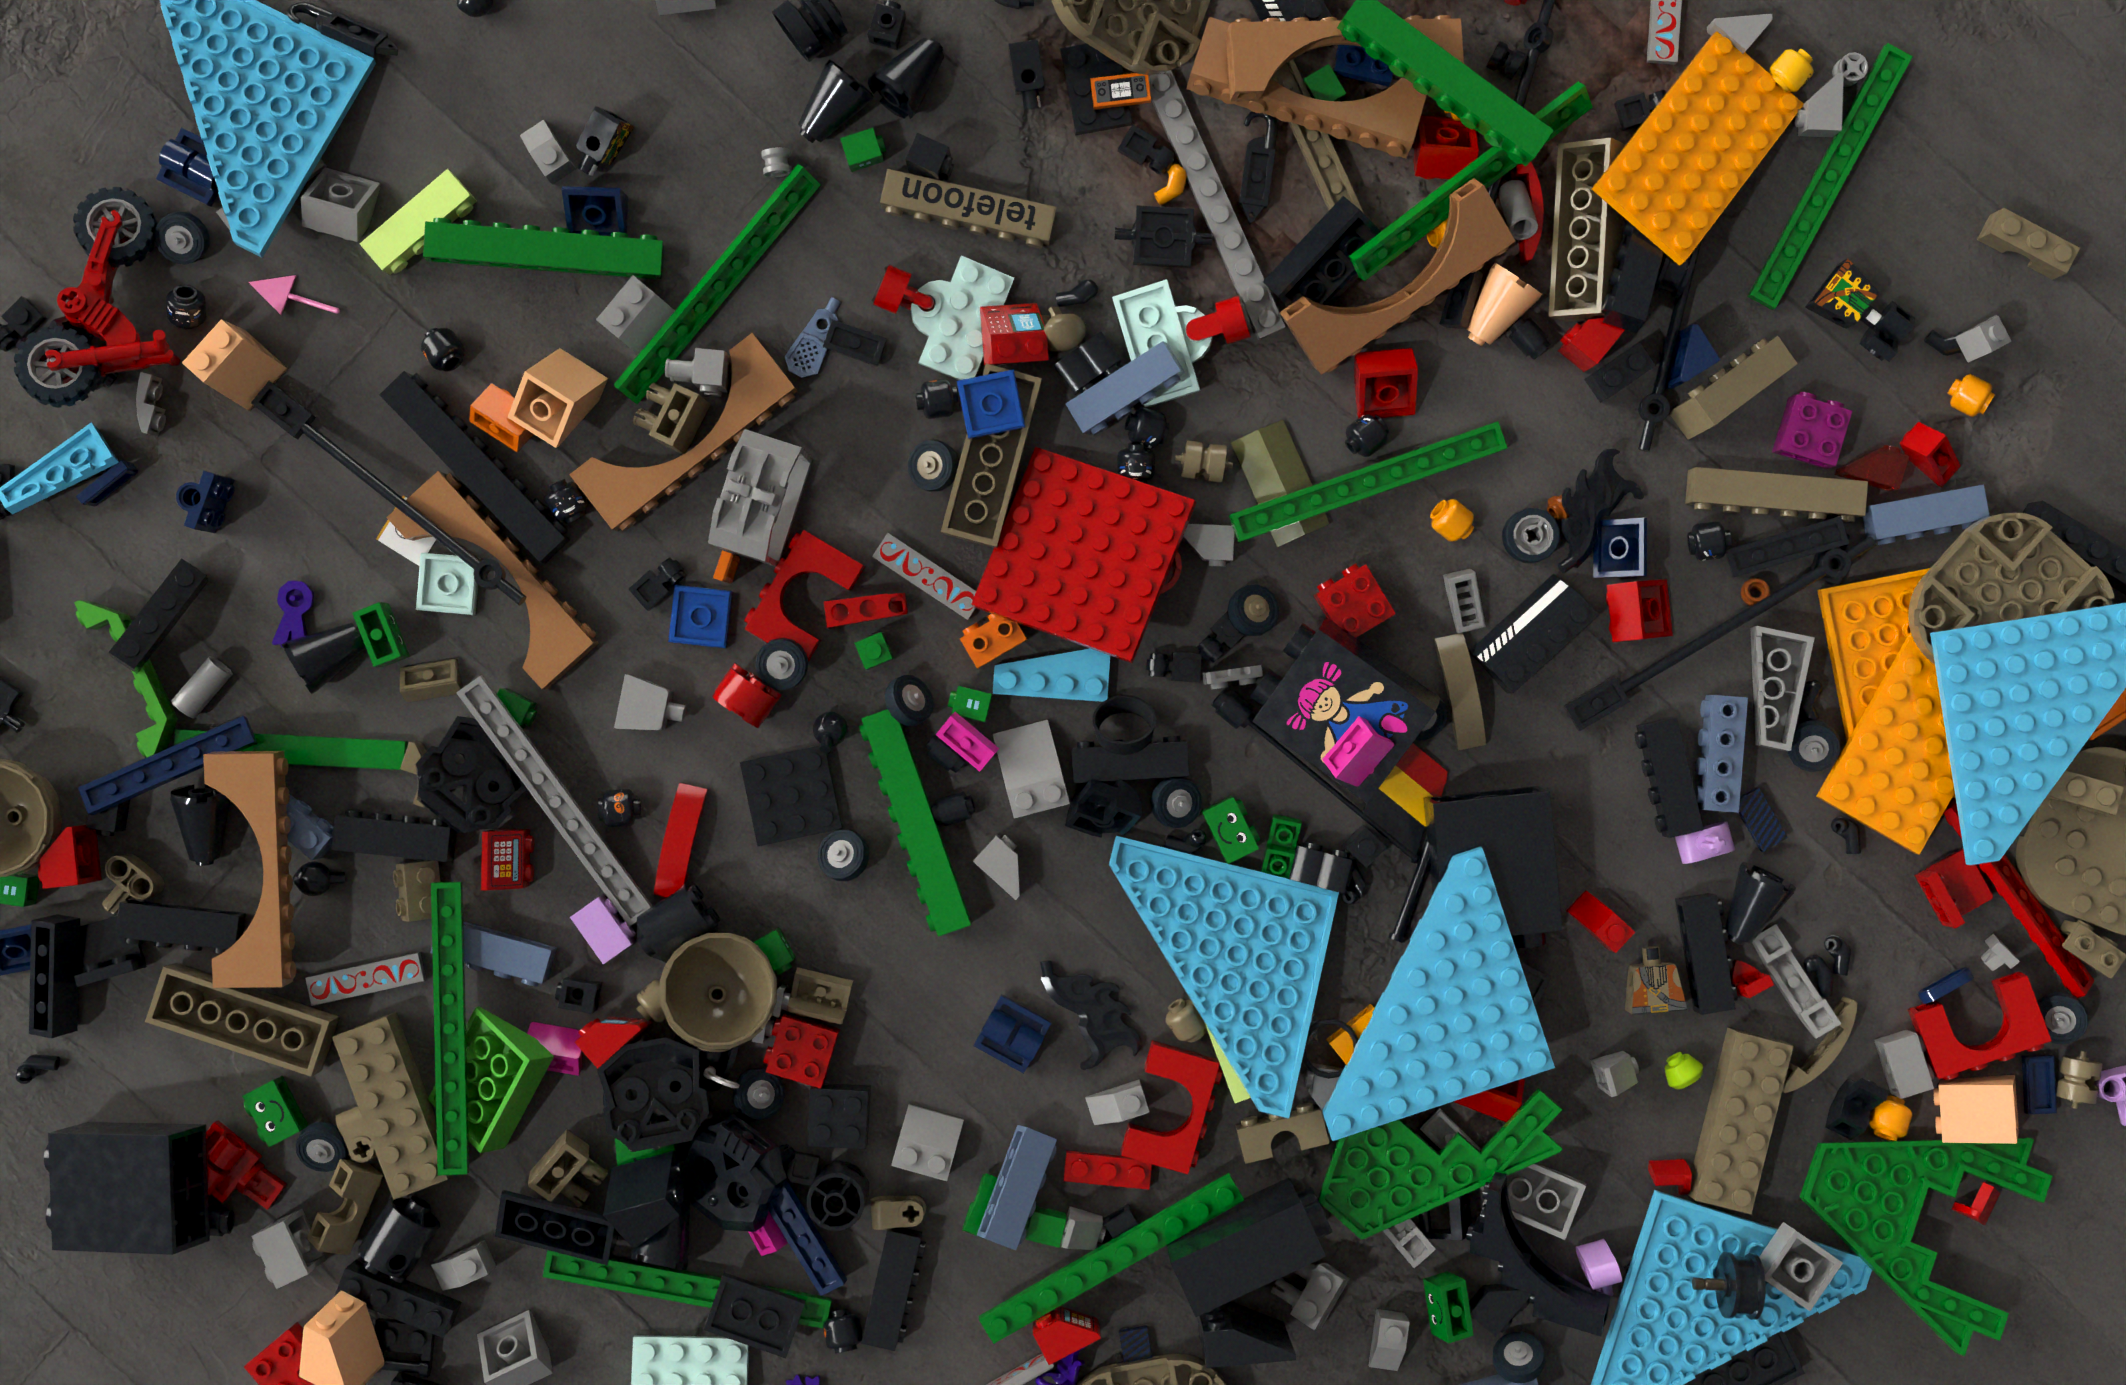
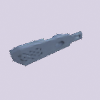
M831 297L826 308L818 309L805 329L800 333L785 355L789 372L800 378L818 375L827 349L823 348V344L832 319L838 321L835 314L841 304L840 301ZM820 320H826L828 326L826 329L821 330L817 327V323Z

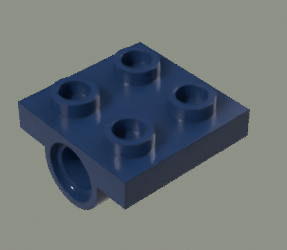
M1338 45L1334 66L1335 75L1389 87L1393 73L1388 65L1380 59L1376 60L1366 53L1365 48L1361 46Z
M181 127L176 139L167 141L160 152L159 164L162 167L156 179L212 207L219 191L209 165L204 142L200 136Z
M203 470L199 484L188 482L181 485L176 493V501L183 510L188 511L184 526L195 530L216 533V530L224 522L225 514L223 511L226 503L233 497L235 491L233 484L235 480Z
M1001 994L973 1046L1024 1074L1041 1046L1051 1021Z

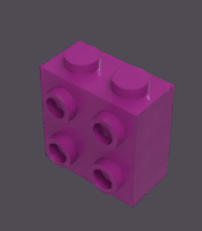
M1799 392V394L1791 396L1787 400L1772 453L1824 469L1835 467L1852 411L1845 409L1843 403L1827 400L1825 403L1816 400L1817 396L1814 394Z

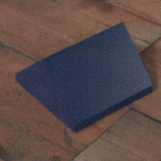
M562 186L566 224L570 233L581 234L582 230L598 231L600 236H611L612 232L627 234L628 196L621 188Z
M1692 324L1679 332L1665 389L1671 390L1687 382L1720 361L1719 356L1699 325Z
M1647 518L1599 520L1596 543L1593 548V578H1639L1647 576Z
M31 924L0 930V976L30 970Z

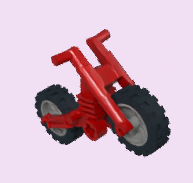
M106 187L98 189V193L88 194L86 196L87 200L84 203L81 201L78 204V213H74L73 222L75 223L73 231L89 258L81 284L77 288L67 287L60 291L57 296V304L68 321L74 327L85 328L88 333L105 341L107 346H92L88 339L80 335L76 330L71 328L66 330L63 326H54L55 329L43 327L36 334L34 332L30 333L25 343L22 341L19 344V353H15L14 362L16 367H14V372L18 377L20 385L32 398H35L43 405L51 404L52 407L60 408L61 405H67L68 407L76 405V401L80 399L81 401L86 400L89 397L87 394L90 391H95L98 386L96 384L97 379L100 380L101 376H106V374L145 369L161 364L177 366L180 363V358L169 349L170 346L166 342L163 330H155L153 332L154 341L141 342L140 336L133 324L118 308L112 305L114 302L112 297L113 280L119 265L128 267L134 265L133 262L137 260L141 262L146 258L145 254L147 252L151 253L155 247L153 243L155 241V229L158 224L145 199L141 196L138 197L132 190L127 189V191H124L121 187H113V189L109 190ZM126 211L132 213L136 217L130 220L123 221ZM105 214L106 217L101 218L102 222H97L100 216ZM138 225L135 234H132L127 229L128 227ZM95 228H99L97 236L94 233ZM62 348L60 353L53 349ZM43 354L47 356V362H39ZM36 368L49 369L40 378L36 375ZM53 375L56 376L57 386L45 384Z

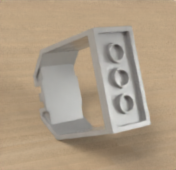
M744 429L731 454L727 467L729 471L720 498H717L713 510L708 543L722 550L776 567L782 558L813 458L802 447Z

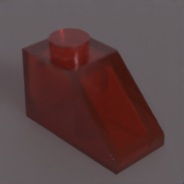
M1884 445L1883 448L1872 450L1836 469L1835 475L1850 480L1868 481L1869 486L1888 492L1898 490L1909 456L1901 454V449Z

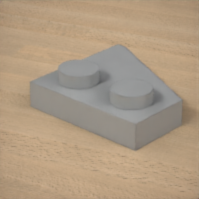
M1261 665L1202 673L1204 685L1210 684L1211 689L1228 687L1227 681L1239 680V685L1257 683L1256 677H1262L1263 674Z

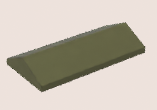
M1284 420L1258 429L1230 443L1257 504L1312 486ZM1325 513L1271 531L1270 534L1276 547H1279L1327 526L1329 522Z

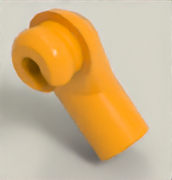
M1173 164L1167 171L1169 174L1167 186L1154 193L1160 206L1183 193L1187 174L1185 169L1179 164Z

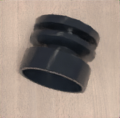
M786 0L774 9L772 14L791 43L807 62L812 61L824 52L819 40L822 35L831 44L837 42L830 29L833 28L840 37L848 33L842 16L832 0H798L801 4V7L798 9Z

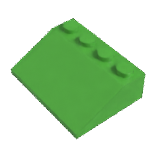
M479 1006L475 1007L466 1024L469 1142L480 1153L506 1147L554 1056L536 1038ZM435 1084V1086H434V1088H433L431 1094H430L429 1097H428V1100H429L435 1107H436V1084Z

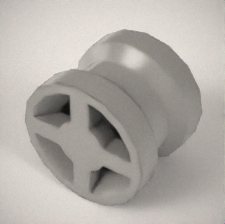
M1848 53L1833 66L1832 76L1837 73H1844L1843 87L1852 86L1866 75L1868 62L1859 53Z
M776 147L761 151L762 159L765 161V167L763 168L764 176L784 177L791 173L792 167L788 164V158L790 157V150L788 148Z

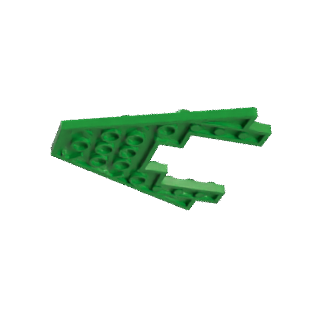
M1538 1088L1480 1151L1458 1132L1438 1153L1401 1119L1338 1139L1318 1196V1201L1356 1236L1363 1240L1485 1186L1486 1182L1492 1181L1495 1172L1507 1174L1508 1176L1560 1153L1563 1150L1562 1147L1543 1130L1562 1109Z
M2018 1138L2017 1144L1943 1143L1942 1140L1818 1143L1800 1198L1955 1353L1965 1356L1973 1331L2000 1341L2009 1313L1929 1281L1937 1252L1911 1242L1928 1188L1955 1198L1963 1173L1965 1172L2036 1202L2044 1203L2052 1175L2026 1165L2034 1139Z

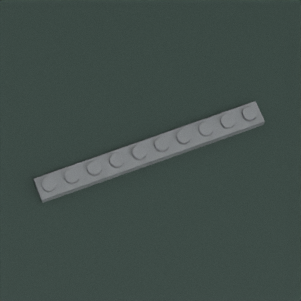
M1172 71L1148 75L1151 101L1180 166L1186 171L1188 184L1210 233H1213V240L1239 298H1243L1250 323L1258 340L1285 329V324L1269 288L1263 283L1264 277Z
M483 675L456 692L626 923L631 926L637 922V917L651 908L652 904Z

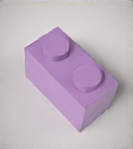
M604 895L596 898L570 917L602 964L607 963L637 942L633 937L636 933L632 926H629L626 921L623 922L617 914V909L609 898L606 899Z

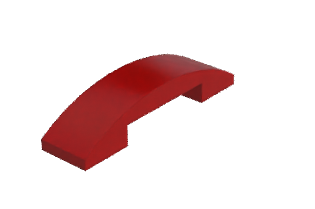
M1532 162L1527 166L1518 164L1511 169L1512 180L1523 179L1527 186L1538 224V229L1533 236L1525 240H1518L1520 266L1527 265L1532 260L1537 250L1543 227L1544 207L1542 190Z
M679 783L663 840L654 895L669 897L687 883L688 867L708 792L706 788Z

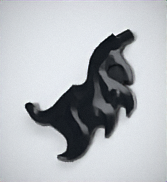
M1606 449L1602 451L1595 461L1594 471L1589 478H1586L1587 470L1582 469L1576 480L1574 496L1571 497L1570 488H1565L1562 494V506L1569 515V518H1563L1561 525L1570 548L1568 557L1558 564V568L1562 573H1566L1573 567L1578 568L1588 558L1596 543L1600 518L1609 516L1624 495L1631 492L1635 499L1644 498V494L1637 483L1631 480H1624L1614 469L1613 457L1620 453L1619 450Z
M1051 960L1040 962L1042 970L1041 980L1050 998L1058 1005L1075 1012L1080 1018L1077 1025L1092 1052L1089 1060L1081 1062L1080 1068L1082 1070L1098 1066L1102 1062L1104 1055L1118 1046L1125 1045L1131 1047L1133 1056L1137 1055L1141 1047L1140 1038L1136 1031L1126 1026L1120 1018L1122 1013L1131 1015V1011L1126 1005L1113 1000L1109 996L1111 991L1120 992L1115 984L1100 982L1090 986L1089 983L1092 981V976L1083 974L1059 977L1053 972Z

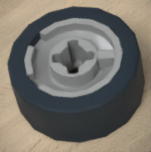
M1527 508L1513 514L1506 521L1502 531V542L1507 553L1515 560L1523 563H1536L1549 558L1557 549L1560 541V529L1556 519L1547 511L1539 508ZM1527 531L1535 532L1536 538L1534 541H1527Z

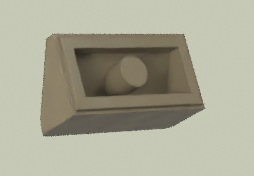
M457 659L400 668V693L406 702L456 695V692L462 689Z

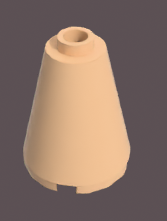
M1494 263L1470 318L1467 330L1471 333L1468 338L1480 346H1483L1485 342L1491 345L1532 307L1542 294L1510 271Z

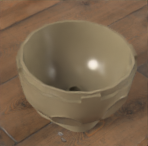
M0 759V877L19 875L40 864L41 857L59 836L62 824L60 799L50 782L25 764L6 759ZM15 812L19 814V820L17 822L13 819V814Z
M706 933L685 942L674 951L664 966L660 978V1005L669 1026L684 1041L704 1051L725 1052L752 1040L763 1030L773 1015L777 1002V978L768 957L758 945L745 937L732 933ZM714 990L722 992L723 997L720 1000L712 998L711 994Z

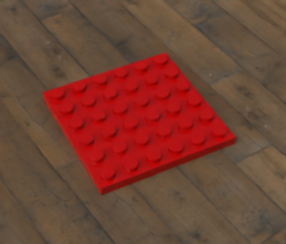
M1035 447L1004 522L998 546L993 549L971 605L980 610L1133 663L1188 526L1196 501Z

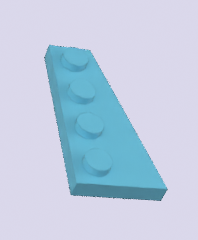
M91 422L1 486L0 500L5 509L13 515L119 463L99 429Z
M1084 649L998 664L994 667L993 694L1103 702L1108 697L1110 655L1093 649Z

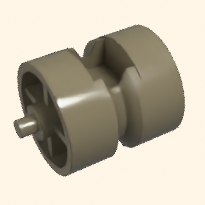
M1186 440L1184 453L1175 457L1176 461H1181L1180 464H1183L1181 474L1183 478L1198 479L1200 475H1204L1205 480L1222 483L1224 470L1233 467V462H1228V459H1226L1227 445L1210 444L1208 448H1205L1202 442Z
M2081 1051L2080 1056L2077 1057L2062 1056L2060 1072L2064 1075V1078L2058 1081L2056 1096L2068 1099L2072 1102V1108L2078 1109V1104H2096L2098 1087L2094 1084V1081L2100 1080L2103 1064L2089 1060L2086 1057L2087 1052Z

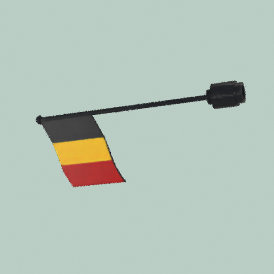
M1224 688L1211 704L1216 709L1215 713L1235 729L1240 726L1245 728L1247 725L1252 727L1411 858V863L1419 862L1420 855L1417 852L1426 826L1423 798L1442 795L1448 771L1412 743L1369 802L1365 803L1364 810L1361 811L1272 736L1253 723L1252 719L1255 715L1251 712L1254 707L1234 690L1230 692L1227 688Z

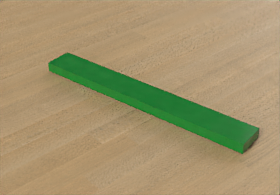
M175 729L174 746L207 731ZM253 733L258 744L242 751H284V758L287 759L288 764L402 770L400 768L408 747V741Z

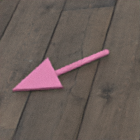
M296 275L249 282L280 315L283 313L288 298L336 314L340 313L339 308L290 293L297 277Z

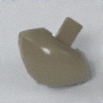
M1052 306L1048 309L1051 313V318L1049 315H1041L1045 325L1044 331L1047 335L1048 350L1054 352L1068 351L1080 345L1084 339L1087 325L1078 315L1062 314L1059 307Z

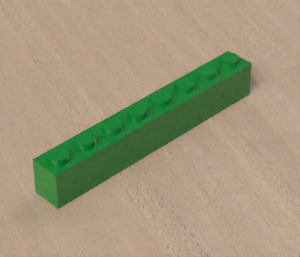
M1356 0L1337 27L1347 40L1361 45L1370 57L1376 60L1380 59L1389 66L1393 74L1406 78L1419 93L1427 94L1436 100L1437 105L1442 110L1455 114L1460 118L1464 126L1481 133L1486 142L1492 146L1500 147L1517 164L1527 166L1536 157L1554 131L1378 0Z
M433 218V222L425 221L423 257L427 262L629 278L634 275L636 278L662 280L664 245L663 241L657 240L658 237L654 235H640V239L628 238V234L621 232H612L611 236H600L599 232L594 230H582L581 234L570 233V230L560 227L552 228L551 232L540 231V227L534 225H523L522 229H514L507 223H493V227L481 226V222L464 220L463 224H452L450 219Z
M888 709L861 718L863 724L859 725V729L864 742L869 741L873 750L868 753L873 768H879L882 779H879L878 783L883 796L888 795L892 806L888 807V812L892 822H898L901 833L897 834L902 850L907 849L911 860L907 861L908 869L912 877L917 876L920 887L916 888L921 904L926 903L930 914L926 915V919L931 932L936 930L939 937L970 926L972 921L941 833L934 820L931 805L903 725L892 717Z

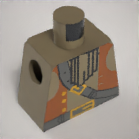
M1659 946L1642 947L1643 963L1631 964L1628 967L1625 1011L1633 1015L1687 1010L1676 965L1669 961L1661 962Z

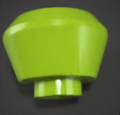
M1677 1052L1666 1060L1668 1064L1664 1069L1667 1083L1672 1088L1683 1089L1688 1087L1703 1075V1065L1689 1054Z

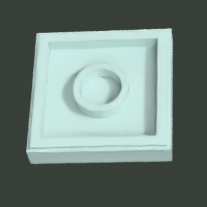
M421 553L416 610L476 615L478 584L474 579V569L458 556Z

